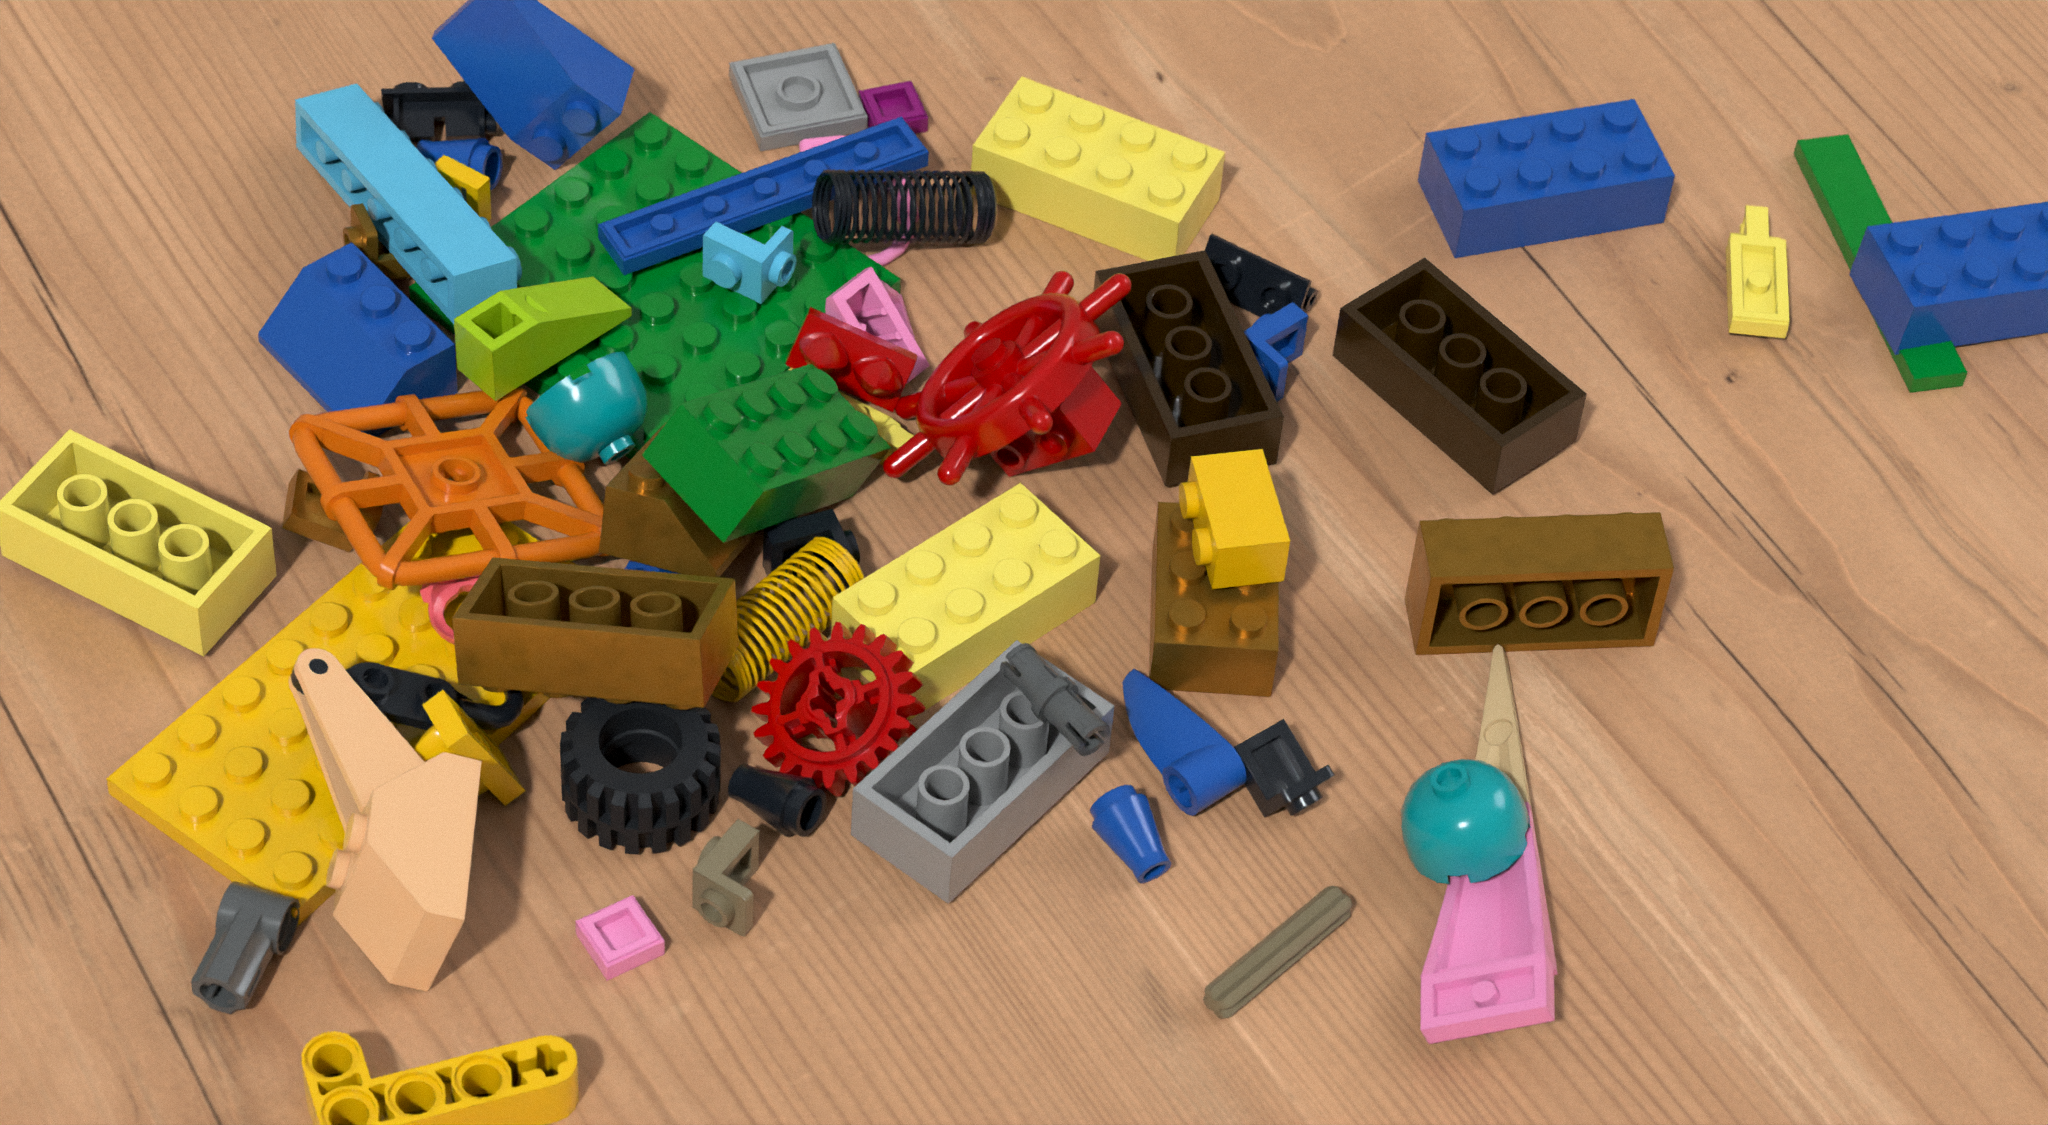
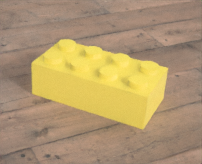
M1021 76L973 144L971 171H984L991 178L995 188L997 204L1146 261L1185 254L1219 201L1225 152ZM973 187L972 194L976 196L975 187Z
M71 429L0 500V547L2 556L203 657L277 576L271 527Z
M1019 483L834 596L832 599L831 632L835 622H841L851 631L852 636L860 624L866 625L875 634V639L883 633L897 645L896 651L902 650L912 660L913 664L908 671L913 672L922 681L923 686L910 695L916 697L925 706V710L971 682L1016 640L1022 644H1031L1094 604L1096 601L1101 555L1023 484ZM854 667L869 682L876 680L872 671ZM917 715L909 716L907 719L911 720Z

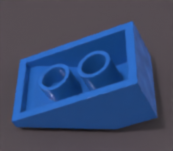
M468 0L440 25L432 36V40L509 139L554 170L559 168L621 115L634 72L632 66L537 0Z

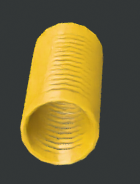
M814 537L797 553H794L782 565H779L736 601L738 635L751 647L758 660L748 652L738 638V649H736L727 665L733 671L736 679L726 670L722 675L738 686L739 689L735 690L720 679L712 695L726 702H738L751 689L757 686L758 681H763L765 677L773 673L771 665H766L764 659L769 662L773 658L771 653L776 655L777 659L786 662L788 658H792L787 641L792 639L804 647L810 643V623L815 625L821 633L826 627L831 626L832 599L840 592L834 588L831 581L819 570L816 563L822 566L834 578L841 591L846 590V587L834 570L824 561L813 556V552L821 554L831 561L843 574L849 587L864 579V574L857 561L847 549L829 538ZM792 571H795L797 576L793 575ZM803 576L807 579L809 585L814 589V591H815L822 599L825 600V602L827 603V606H826L825 604H823V603L819 600V598H818L817 595L813 592V590L806 584V582H805ZM777 583L782 585V589L778 587ZM796 583L804 589L810 599L817 605L820 612L812 607L809 600L799 591ZM770 589L774 590L775 595L770 593ZM789 590L796 594L801 603L808 609L812 618L803 611L801 606L791 596ZM762 595L767 597V601L763 600ZM781 595L789 601L792 607L801 616L802 620L804 621V624L796 618L794 613L784 603ZM755 602L759 603L760 608L755 606ZM774 602L777 603L783 609L786 615L792 620L796 629H794L783 617V615L777 610ZM747 608L752 610V614L748 612ZM767 609H769L777 617L780 623L785 627L789 636L785 632H783L777 625V623L770 617ZM740 614L744 615L745 621L740 618ZM759 615L765 618V620L771 625V627L779 636L781 642L774 635H772L771 631L764 625ZM752 621L755 624H757L758 627L764 632V634L768 637L773 647L770 646L758 633ZM745 628L758 640L765 653L755 645ZM802 629L807 631V635L803 634ZM795 635L799 637V641L795 639ZM779 647L784 649V653L780 652ZM740 651L744 654V656H745V658L747 659V661L749 662L750 666L747 664V662L745 661V659H744L743 655L740 653ZM756 665L761 667V672L757 670Z

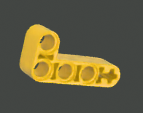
M337 1031L319 1034L305 1045L301 1054L306 1103L313 1125H547L567 1118L575 1110L579 1100L577 1053L568 1041L553 1035L537 1036L372 1079L370 1078L360 1045L357 1040L348 1034ZM330 1074H342L337 1077H326ZM479 1094L491 1095L483 1098L474 1097ZM413 1111H424V1113L417 1115L408 1114Z

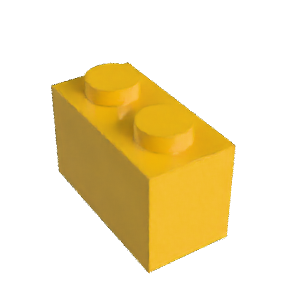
M1263 449L1191 456L1188 482H1182L1179 485V504L1183 518H1192L1195 528L1192 531L1194 560L1197 566L1205 565L1211 588L1219 589L1284 581L1290 538Z

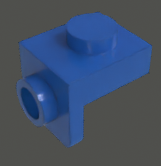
M1294 302L1273 314L1261 316L1251 327L1244 330L1277 402L1284 397L1288 363L1300 357L1303 353L1308 315Z

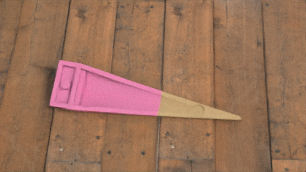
M1499 644L1493 649L1475 760H1482L1507 774L1518 789L1530 817V828L1528 827L1525 833L1528 844L1524 853L1507 870L1485 881L1470 883L1468 875L1449 876L1450 884H1447L1433 939L1421 974L1420 1030L1429 1044L1555 1021L1554 976L1558 972L1508 658L1503 647Z

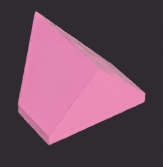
M872 267L865 268L826 298L825 314L918 355L907 383L930 366L916 343L902 295L879 279Z

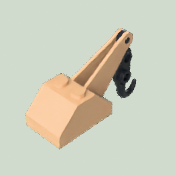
M319 648L307 649L298 656L288 683L302 714L345 831L343 850L337 848L334 850L326 878V887L336 889L332 915L389 983L428 992L465 920L482 761L443 752L424 762L391 722L427 731L434 724L422 704L444 690L481 729L497 730L511 725L520 716L524 704L522 691H505L504 703L499 706H492L469 699L456 691L450 683L440 678H433L370 662L359 663L350 669H344L337 658L328 651Z

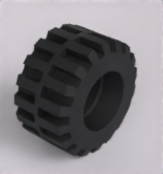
M588 697L581 702V713L572 712L566 720V731L561 733L560 739L562 801H565V812L571 822L578 821V831L587 839L597 835L599 836V846L612 850L616 845L624 846L625 854L639 855V848H651L652 853L655 854L665 852L667 843L674 842L681 846L691 841V830L702 832L709 824V814H715L719 804L721 745L717 724L711 723V713L706 707L677 710L659 703L632 701L625 704H614L607 702L603 698ZM636 762L653 763L664 767L649 773H631L618 769L626 764Z

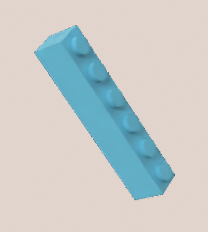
M357 83L295 100L297 149L350 208L351 205L364 204L377 230L378 240L453 324L456 317L497 292L517 288V281L522 276V268L516 251L512 247H507L492 231L489 222L484 217H479L467 204L460 190L452 187L443 178L434 162L429 158L426 159L411 143L408 134L404 130H399L385 115L382 106L378 102H373Z

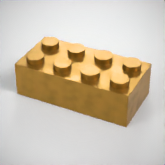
M1622 512L1618 514H1563L1559 516L1537 517L1503 516L1479 519L1444 518L1419 521L1404 599L1415 655L1492 653L1497 644L1502 646L1505 652L1654 646L1674 571L1661 513Z
M492 557L452 617L458 685L482 687L489 692L520 690L541 692L551 698H565L573 695L603 698L607 702L614 704L637 701L665 704L667 707L677 710L693 707L704 708L739 645L735 579Z

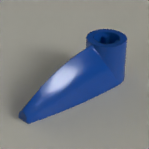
M1133 669L1126 675L1122 684L1126 711L1131 727L1145 753L1162 774L1168 794L1183 812L1194 816L1246 783L1247 774L1243 761L1234 747L1181 701L1141 672Z

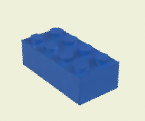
M1635 99L1428 132L1425 136L1418 182L1454 258L1664 223L1675 174Z
M2048 202L1867 226L1849 275L1894 354L1898 355L1899 351L1903 349L1952 341L1954 346L2048 333Z

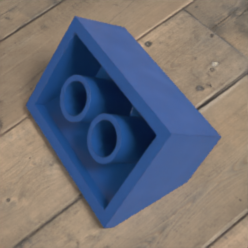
M352 242L303 267L258 333L260 344L327 412L394 403L396 398L401 395L415 394L418 399L458 393L455 344ZM394 427L361 432L377 437Z

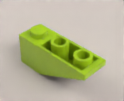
M594 277L501 290L454 319L457 369L494 401H497L631 317L632 308Z

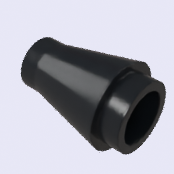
M744 763L734 771L728 785L730 798L741 802L786 837L796 834L805 837L811 834L820 823L826 807L825 792L817 788L815 781L810 777L760 769Z

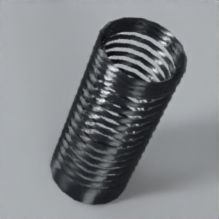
M828 169L823 170L818 176L812 197L814 228L817 236L824 244L841 242L846 244L850 243V241L854 244L860 241L863 244L870 241L873 244L879 241L882 244H886L889 241L892 244H896L898 241L901 244H906L908 241L911 244H916L917 241L920 244H925L927 241L929 244H935L936 241L939 244H944L945 242L954 244L955 241L958 244H963L964 242L967 244H984L992 235L997 215L995 188L991 178L984 171L931 172L929 170L922 172L918 170L913 172L907 170L903 172L902 170H896L894 172L893 170H886L884 172L883 170H876L875 172L874 170H867L865 172L864 170H848L846 172L845 170ZM855 178H857L858 181L857 186H855L854 183ZM865 178L868 181L866 186L864 184ZM875 178L877 180L876 186L873 183ZM884 178H885L886 181H887V183H886L885 186H884V184H883ZM894 178L896 180L895 186L892 183ZM903 178H904L905 181H906V183H905L904 186H903V184H902ZM913 178L915 180L914 186L911 183ZM922 178L925 181L923 186L921 184ZM931 179L934 180L933 186L930 183ZM941 179H943L944 181L942 186L940 184ZM950 179L953 180L952 185H950V183H949V180H950ZM833 185H834V188H835L834 223H835V225H834V228H833V231H832L831 225H830V215H829V211H830L831 192H832V188H833ZM973 187H975L978 204V217L975 232L972 226L974 216L972 197ZM908 188H909V193H910V212H909V215H910V228H909V231H908L907 226H906V220H907V199H906V198H907ZM927 188H928V193H929V207H928L929 228H928V231L926 230V227H925V221H926V199H925V197H926ZM946 188H947V193H948V201H947V220H948V228H947V231H945V228H944V222H945V199H944V195H945V190H946ZM955 188H956V191H957V192H956L955 206H954V192H955ZM889 189H890V194H891V227H890V231H889V229H888V224H887V219H888V201H887V198H888ZM917 189H918L919 195H920V200H919V221H920V226H919V230H918V231H917V228H916V216H917L916 195H917ZM936 189H937L938 195H939V199H938V223H939V227H938L937 232H936V229H935V217H936L935 194H936ZM860 190H861L862 198H863V205H862V218H863V223H862V228H861V230H860V227H859V196H860ZM870 190H871V195H872V227H871V230L869 229V224H868V216H869L868 198H869ZM879 190H880V192H881V197H882V204H881L882 225H881V229H880V230H879V227H878V196H879ZM898 190L900 191V196H901V201H900V219H901V226H900L899 231H898V228H897V215H898L897 195H898ZM853 213V226L852 229H850ZM954 217H956V224H957L956 233H955V230H954V227H953V226H954Z

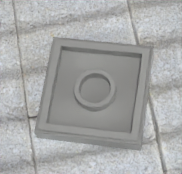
M835 43L729 63V78L760 152L797 145L801 140L807 138L848 135L867 129L866 112Z

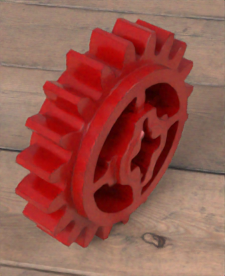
M835 622L829 640L816 627L810 628V646L804 649L792 639L788 641V649L792 655V660L789 663L771 658L769 664L778 674L777 680H763L757 683V687L770 700L754 705L751 712L766 722V724L757 728L753 733L754 737L762 744L769 746L763 754V757L775 768L780 767L779 772L812 778L819 789H821L824 783L825 788L834 796L841 797L846 779L856 786L866 777L867 771L874 770L900 746L898 742L901 737L909 738L918 730L907 718L924 712L925 706L916 697L910 695L923 686L922 681L913 672L908 671L913 664L912 660L902 650L896 651L897 645L883 633L875 639V634L864 624H860L852 636L851 631L841 622ZM858 667L870 670L874 673L876 680L864 684L859 679L850 681L843 677L841 668ZM811 734L818 739L828 738L834 742L835 750L825 752L810 750L804 747L801 739Z

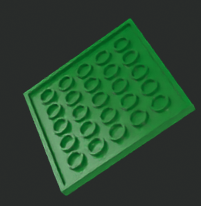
M651 112L641 117L491 227L492 231L507 247H512L519 257L522 276L517 281V288L594 277L632 308L631 317L524 383L541 396L568 375L575 380L591 372L587 364L613 352L623 351L641 379L646 390L648 405L644 423L630 437L635 444V447L625 455L630 460L667 422L681 403L788 371L790 367L785 365V362L809 308L812 307L825 313L826 298L865 268L872 267L878 278L898 293H900L901 278L850 244H844L843 242L824 244L817 236L813 220L801 212L741 233L765 245L781 226L793 231V255L797 259L795 270L790 280L783 287L777 286L762 304L729 288H723L704 277L703 247L623 275L598 239L599 223L741 173ZM416 282L409 286V299L423 313L455 335L454 324Z

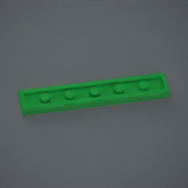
M1849 134L1797 140L1793 153L1851 271L1867 226L1893 222ZM1874 319L1909 393L1963 386L1968 372L1952 341L1903 349L1899 351L1898 355H1895Z

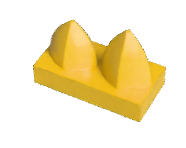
M444 690L422 704L434 724L421 736L414 747V750L424 762L443 752L482 761L478 796L489 789L505 806L526 791L501 748Z

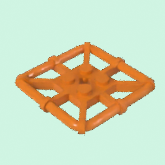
M518 387L497 401H494L483 390L418 399L415 394L401 395L396 398L394 403L322 412L315 415L303 414L290 427L289 437L294 444L295 452L321 493L320 505L329 519L339 523L363 565L377 578L379 586L395 590L398 585L419 586L480 576L492 557L562 563L594 556H608V554L599 552L604 504L584 476L585 465L584 463L564 459L550 452L536 436L525 418L528 416L526 413L528 407L533 403L527 397V390ZM490 413L479 428L440 433L433 422ZM519 420L541 453L509 457L499 442V438L511 422L516 423ZM399 426L402 431H409L412 437L386 441L361 431ZM322 448L377 467L383 476L342 482ZM552 480L555 485L565 488L577 508L533 493L527 483ZM400 503L411 521L389 551L385 553L359 509ZM526 520L563 533L569 537L511 545L499 524ZM470 528L483 548L480 551L411 561L427 537L433 533L438 534Z

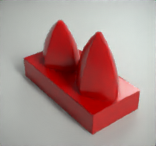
M810 307L787 356L785 365L795 369L813 364L817 369L831 376L839 389L893 412L916 364L918 355Z

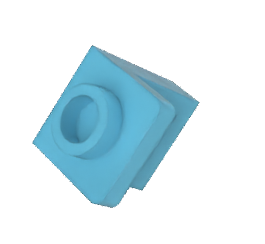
M715 222L703 235V276L723 288H729L760 304L777 286L783 287L790 280L795 270L797 259L793 255V231L784 226H781L765 245L718 222Z

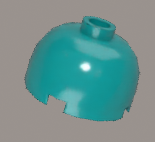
M623 351L613 352L587 364L591 372L575 380L568 375L543 393L528 407L526 411L528 416L525 418L536 436L550 452L564 459L579 463L589 462L600 457L603 463L608 465L619 460L635 447L630 437L644 423L648 409L647 396L638 373Z
M1453 760L1443 762L1425 771L1412 783L1401 808L1403 842L1409 859L1420 874L1437 883L1450 884L1447 875H1468L1470 883L1485 881L1507 870L1524 853L1528 844L1525 833L1528 827L1530 828V817L1521 794L1507 774L1482 760Z

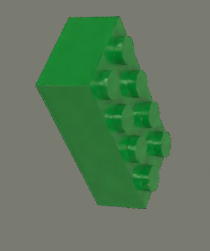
M809 364L681 403L642 456L714 534L725 543L851 498L891 447L878 434L875 423L865 414L856 411L838 392L837 384L833 378L824 371L817 369L813 364Z

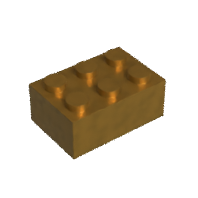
M1158 502L1152 548L1149 678L1165 690L1271 697L1279 651V582L1212 589L1205 565L1197 566L1194 560L1192 531L1195 528L1192 518H1183L1179 503Z

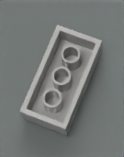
M1018 640L853 788L851 835L948 904L1109 753L1114 705L1043 657L1041 658L1056 674L1063 679L1065 676L1069 677L1079 689L1078 696L1102 721L1109 725L1111 728L1110 735L1103 738L1097 731L1096 734L1105 743L1094 753L1080 756L1054 725L1048 722V720L1045 723L1041 722L1031 710L1032 703L1000 672L1002 662H1008L1013 668L1015 667L1005 656L1013 648L1022 644Z

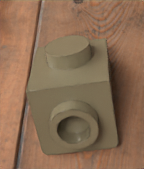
M737 819L722 837L715 836L705 845L699 856L698 863L693 869V908L710 924L717 927H726L740 936H745L753 927V893L744 885L759 868V830Z

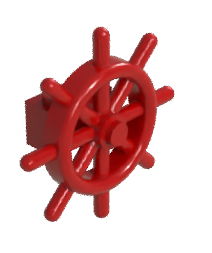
M1058 271L1051 277L1041 295L1020 301L1002 310L983 324L978 321L968 323L964 328L965 338L940 362L927 380L922 391L901 397L895 406L896 414L905 420L916 417V423L920 431L885 459L883 463L885 474L890 478H900L936 450L944 458L938 468V479L944 485L952 486L960 481L972 459L986 454H990L1008 477L1095 452L1122 403L1095 371L1092 364L1094 361L1121 352L1124 347V339L1116 331L1100 333V329L1094 321L1130 292L1132 285L1129 277L1121 273L1115 274L1082 301L1078 302L1069 296L1074 286L1072 275L1067 271Z

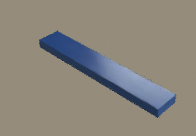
M901 116L599 223L598 239L623 275H627L702 248L703 235L715 222L743 233L812 208L814 186L823 170L835 169L845 170L846 172L848 170H864L865 172L867 170H874L875 172L876 170H883L884 172L886 170H893L894 172L896 170H902L903 172L907 170L915 171L928 166L929 151ZM857 178L854 181L855 186L858 184ZM865 178L864 184L866 186L868 181ZM876 178L873 181L874 185L877 184ZM834 185L832 188L830 201L835 199Z

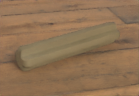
M1337 886L1324 888L1206 986L1203 998L1206 1007L1213 1010L1221 1019L1231 1017L1350 917V909L1353 904L1349 896L1343 894Z

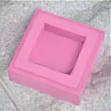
M633 895L576 921L577 937L607 981L665 954L663 938Z

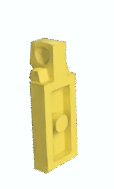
M1746 205L1739 233L1730 232L1726 246L1728 333L1785 339L1790 322L1786 240L1780 237L1769 236L1768 207Z

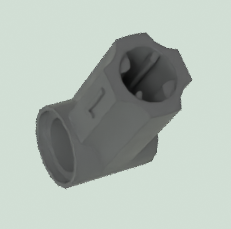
M232 882L220 902L215 923L216 934L191 980L193 995L206 1002L209 1008L223 1013L232 1014L235 1010L246 1009L273 954H284L292 942L300 915L299 900L244 883ZM292 908L298 909L296 919L292 916Z

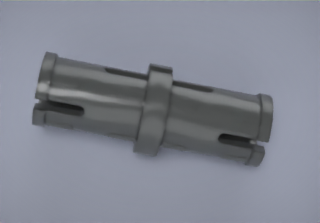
M1028 643L1016 646L1005 656L1015 667L1013 668L1008 662H1002L1000 672L1032 703L1031 710L1041 722L1045 723L1048 720V722L1054 725L1080 756L1094 753L1105 743L1096 732L1098 731L1103 738L1109 737L1111 728L1078 696L1079 689L1069 677L1065 676L1063 679L1056 674L1037 654L1032 645Z

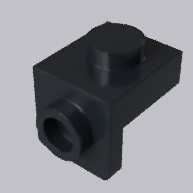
M833 509L799 518L795 517L764 528L763 568L768 576L814 537H826L838 542L860 564V553L856 538L851 530L843 531ZM813 552V556L828 564L840 577L846 589L849 588V584L837 567L821 554ZM816 563L819 570L824 569L822 566ZM792 571L793 575L797 576V573ZM834 580V582H835V584H836V586H837L839 592H842L841 589L839 588L838 584H837L836 581Z
M1284 719L1234 747L1246 769L1247 779L1245 786L1264 818L1284 806L1290 816L1302 811L1323 798L1318 786L1335 776L1329 764L1315 772Z

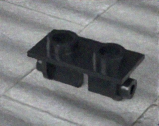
M465 81L453 83L450 87L430 88L418 82H404L397 84L394 88L381 89L385 115L399 130H404L411 141H435L434 121H445L446 140L486 139V134H497L495 119Z
M1215 234L1209 236L1205 251L1230 303L1259 317L1265 314H1273L1292 302L1300 309L1303 308L1308 311L1312 308L1317 299L1318 290L1311 287V280L1301 277Z

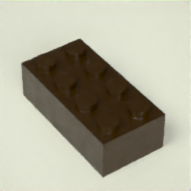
M1203 250L1095 271L1094 290L1111 276L1118 273L1125 274L1131 281L1130 292L1094 322L1099 327L1100 333L1116 331L1124 339V347L1121 352L1109 356L1108 359L1165 487L1188 482L1191 456L1263 449L1267 465L1277 464L1284 416L1206 251Z
M1426 258L1421 259L1340 308L1332 356L1491 494H1494L1576 441L1587 393Z

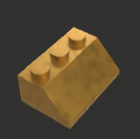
M662 426L606 485L599 552L680 574L720 577L758 531L723 543L651 466L642 454L663 428Z

